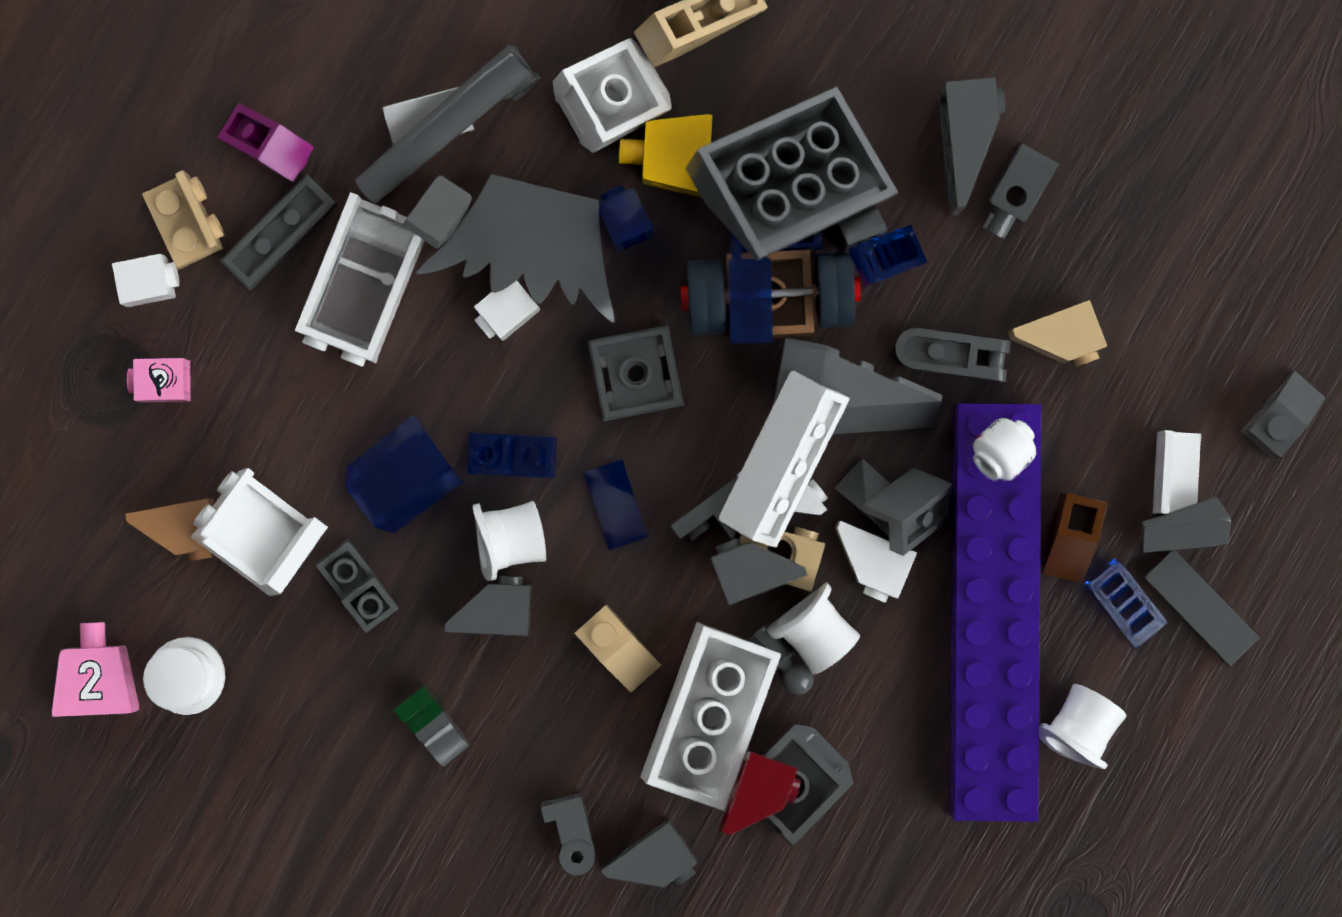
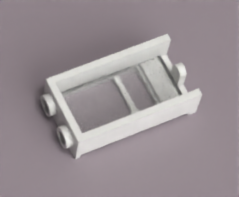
M350 192L295 328V331L305 335L302 343L324 352L327 346L331 345L343 350L340 358L362 367L366 360L373 363L377 362L378 355L424 244L423 239L403 227L407 217L388 207H380L362 200L358 195Z

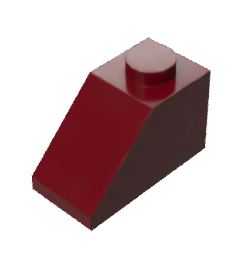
M746 752L718 832L727 835L734 834L783 810L786 802L792 804L797 796L801 780L795 778L798 769L753 752Z

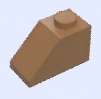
M214 499L196 500L125 514L126 520L130 525L174 555L187 554L188 562L213 557L210 551L193 540L191 536L198 528L193 524L195 518L207 504L213 507L215 504Z

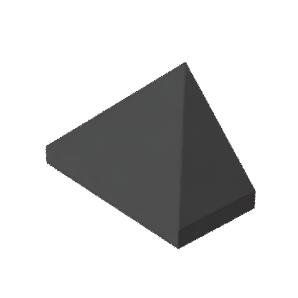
M861 458L834 489L889 538V523L863 512V504L889 486L890 483Z

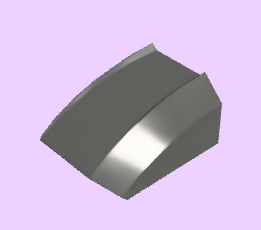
M793 725L762 755L797 768L795 778L801 780L794 802L792 804L786 802L783 810L762 820L783 841L793 846L853 785L849 763L813 727Z

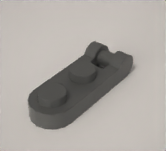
M911 328L904 331L897 338L894 353L897 361L903 367L911 370L1005 383L1007 370L1003 369L1005 354L1010 353L1011 341ZM978 350L989 352L987 366L976 365Z

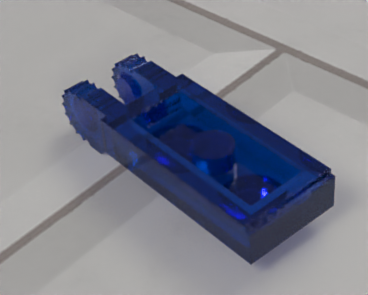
M731 233L732 259H729L731 344L773 343L771 258L766 256L758 261L755 259H742L743 245Z

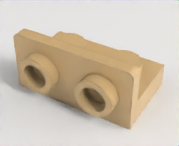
M183 170L175 174L176 178L142 193L178 269L224 249L219 238L225 236L216 215L213 213L208 216L202 201L207 199V195L197 176L190 178L189 174Z

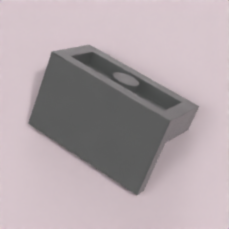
M912 468L863 504V512L889 523L890 551L904 556L953 518V484Z

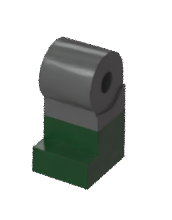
M427 685L421 687L393 710L401 721L406 723L418 740L424 743L428 751L443 767L470 747L466 737Z

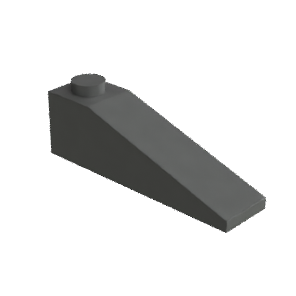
M791 338L785 339L772 408L789 373L795 371L822 386L850 398L833 434L935 427L943 395L900 376L889 379L873 372L874 365L863 360L858 365L839 357V350L828 345Z

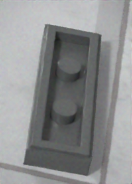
M306 174L220 262L251 291L337 204Z
M1170 550L1142 577L1228 666H1232L1260 639L1176 550Z

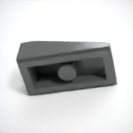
M1218 497L1143 521L1140 549L1145 553L1213 547L1229 543L1231 518Z

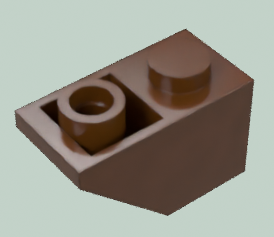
M1060 493L1042 574L1083 583L1099 542L1107 502L1070 493Z

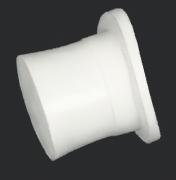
M534 501L504 510L482 512L480 503L473 505L482 574L487 581L496 580L497 570L516 564L546 561L545 538L539 512Z
M828 582L816 589L767 628L771 638L778 639L783 637L795 648L812 674H818L832 666L846 655L860 638V634L842 618L827 599L831 592V586Z
M194 637L177 638L160 647L147 663L143 676L144 688L149 698L156 705L182 715L197 714L208 709L221 695L225 683V667L218 651L210 643Z
M1073 684L1061 711L1050 725L1046 723L1039 725V738L1051 750L1066 758L1096 768L1106 769L1108 764L1100 758L1110 738L1127 715L1121 708L1101 694L1082 685Z

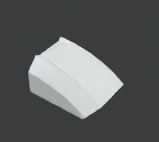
M632 38L562 70L552 81L555 101L561 106L578 136L580 144L592 153L646 125V121L655 120L672 109L668 90L656 69L651 65L644 50Z

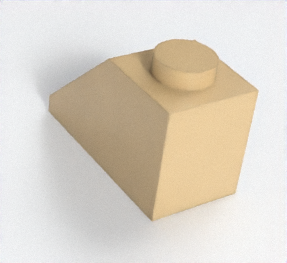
M1090 300L1008 331L1010 340L1061 363L1074 360L1076 367L1099 359L1097 350L1107 347Z
M607 604L575 632L577 637L630 693L661 666L657 659Z

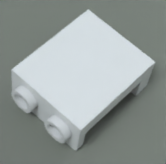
M249 468L240 470L237 474L231 471L219 485L217 491L221 493V496L213 507L207 504L195 518L193 524L198 528L191 538L267 595H279L328 527L315 517L310 519L304 517L252 477L254 472Z

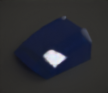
M415 415L347 466L345 488L374 527L392 533L402 529L465 483L457 471L447 462L427 434L424 425Z

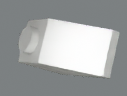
M838 521L835 527L836 533L856 581L866 586L863 594L885 603L888 596L898 599L917 553L910 550L904 556L890 551L888 540Z

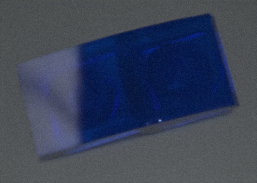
M469 433L467 474L555 479L557 438Z

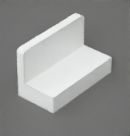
M1169 430L1157 432L1153 514H1169L1170 512L1197 504L1201 434Z

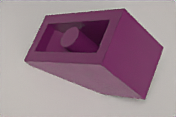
M240 103L237 104L217 137L292 182L306 166L308 157L314 146L279 123Z

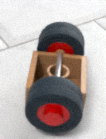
M810 250L777 251L758 261L750 253L727 254V288H724L721 260L708 259L705 261L691 260L687 262V286H680L682 311H689L692 335L725 333V305H728L730 340L812 336L815 333L813 300H816L818 324L821 328L854 326L855 302L861 301L860 277H854L852 257L848 252L817 254L815 258V283H812Z

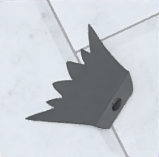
M490 174L481 194L459 227L443 246L416 271V274L436 272L467 260L463 272V277L466 278L476 274L490 263V286L493 293L504 290L524 274L529 293L538 304H541L547 298L554 284L559 280L562 291L571 304L574 305L576 303L579 288H581L596 309L609 321L615 322L603 263L599 224V200Z

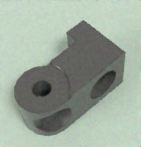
M582 792L542 802L541 811L544 823L556 820L562 844L559 853V862L562 868L572 875L587 873L594 865L596 849Z

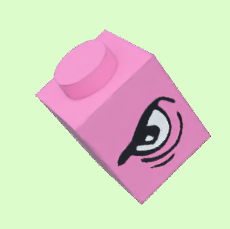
M184 358L133 359V369H128L127 371L128 392L134 393V401L138 402L191 401L190 360Z

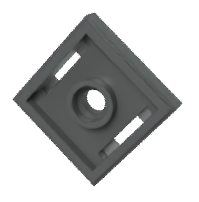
M668 325L588 341L603 422L684 406ZM661 356H666L671 380H664ZM633 366H639L644 371V377L638 382H634L628 377V371ZM608 367L612 387L610 392H606L602 373V368Z

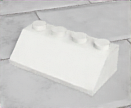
M696 622L640 776L645 783L725 811L781 653Z

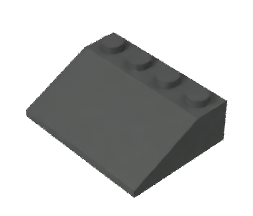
M838 87L697 149L685 168L705 204L756 261L892 198L898 193Z

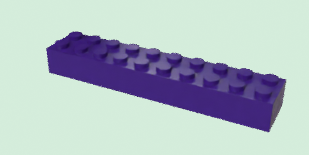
M956 404L953 406L950 816L955 821L1038 822L1041 404ZM1001 418L1014 422L1020 420L1027 424L1035 435L1033 442L1036 447V456L1012 480L989 479L977 468L973 460L975 440L995 420Z

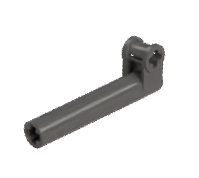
M506 46L355 179L356 184L370 201L377 204L502 99L515 101L521 98L540 82L541 77L538 73L532 72L527 62L519 54L520 51L516 46Z

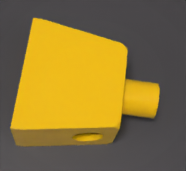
M705 114L646 121L645 140L620 139L619 164L643 165V184L701 197L685 168L697 149L711 143L712 115Z

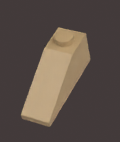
M682 0L654 12L634 31V34L654 68L688 53L760 14L768 6L764 0Z

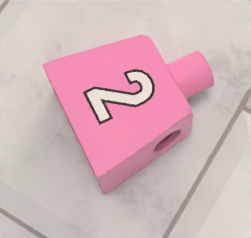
M105 622L80 623L81 647L61 649L59 653L52 717L123 714L139 711V703L126 646H106Z

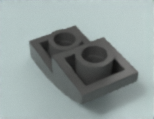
M349 538L315 562L318 570L339 595L343 605L365 633L399 609L389 592Z

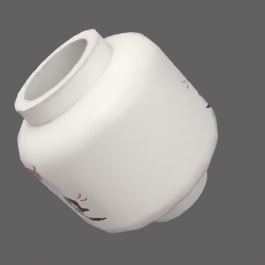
M1006 418L997 419L975 440L973 446L975 452L973 457L974 463L989 479L1012 480L1036 456V447L1033 442L1035 435L1031 428L1020 420L1014 422Z

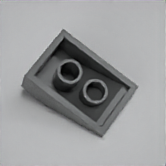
M996 77L945 82L937 95L949 216H958L966 207L999 122L1000 113H1005L1003 88L996 87Z

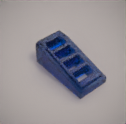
M912 225L848 249L864 287L898 276L927 263Z
M1113 559L1083 584L1084 588L1135 649L1168 623L1118 559ZM1118 577L1122 582L1105 596L1101 589ZM1128 589L1132 595L1115 608L1111 602ZM1138 601L1142 607L1125 621L1121 614ZM1148 613L1153 620L1135 634L1131 627Z

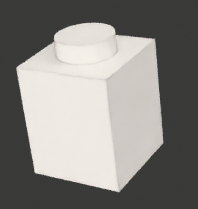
M156 254L112 263L119 303L121 305L132 307L176 298L174 287H178L180 284L179 275L175 263H169L168 257Z
M515 281L502 291L491 292L474 306L480 313L475 319L476 323L489 338L497 334L502 341L540 311V308L518 281Z

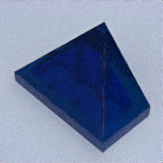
M623 459L584 472L609 550L647 538L648 535Z

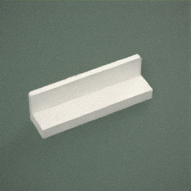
M791 371L720 513L719 520L753 541L776 548L850 398L822 386L800 373Z

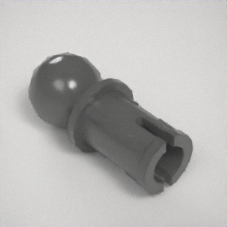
M768 623L748 639L750 642L781 653L776 670L779 669L783 673L782 684L788 692L794 695H802L809 692L814 683V674L811 673L807 665L795 663L791 659L797 653L795 650L790 651L780 638L773 639L767 632V628L770 626Z

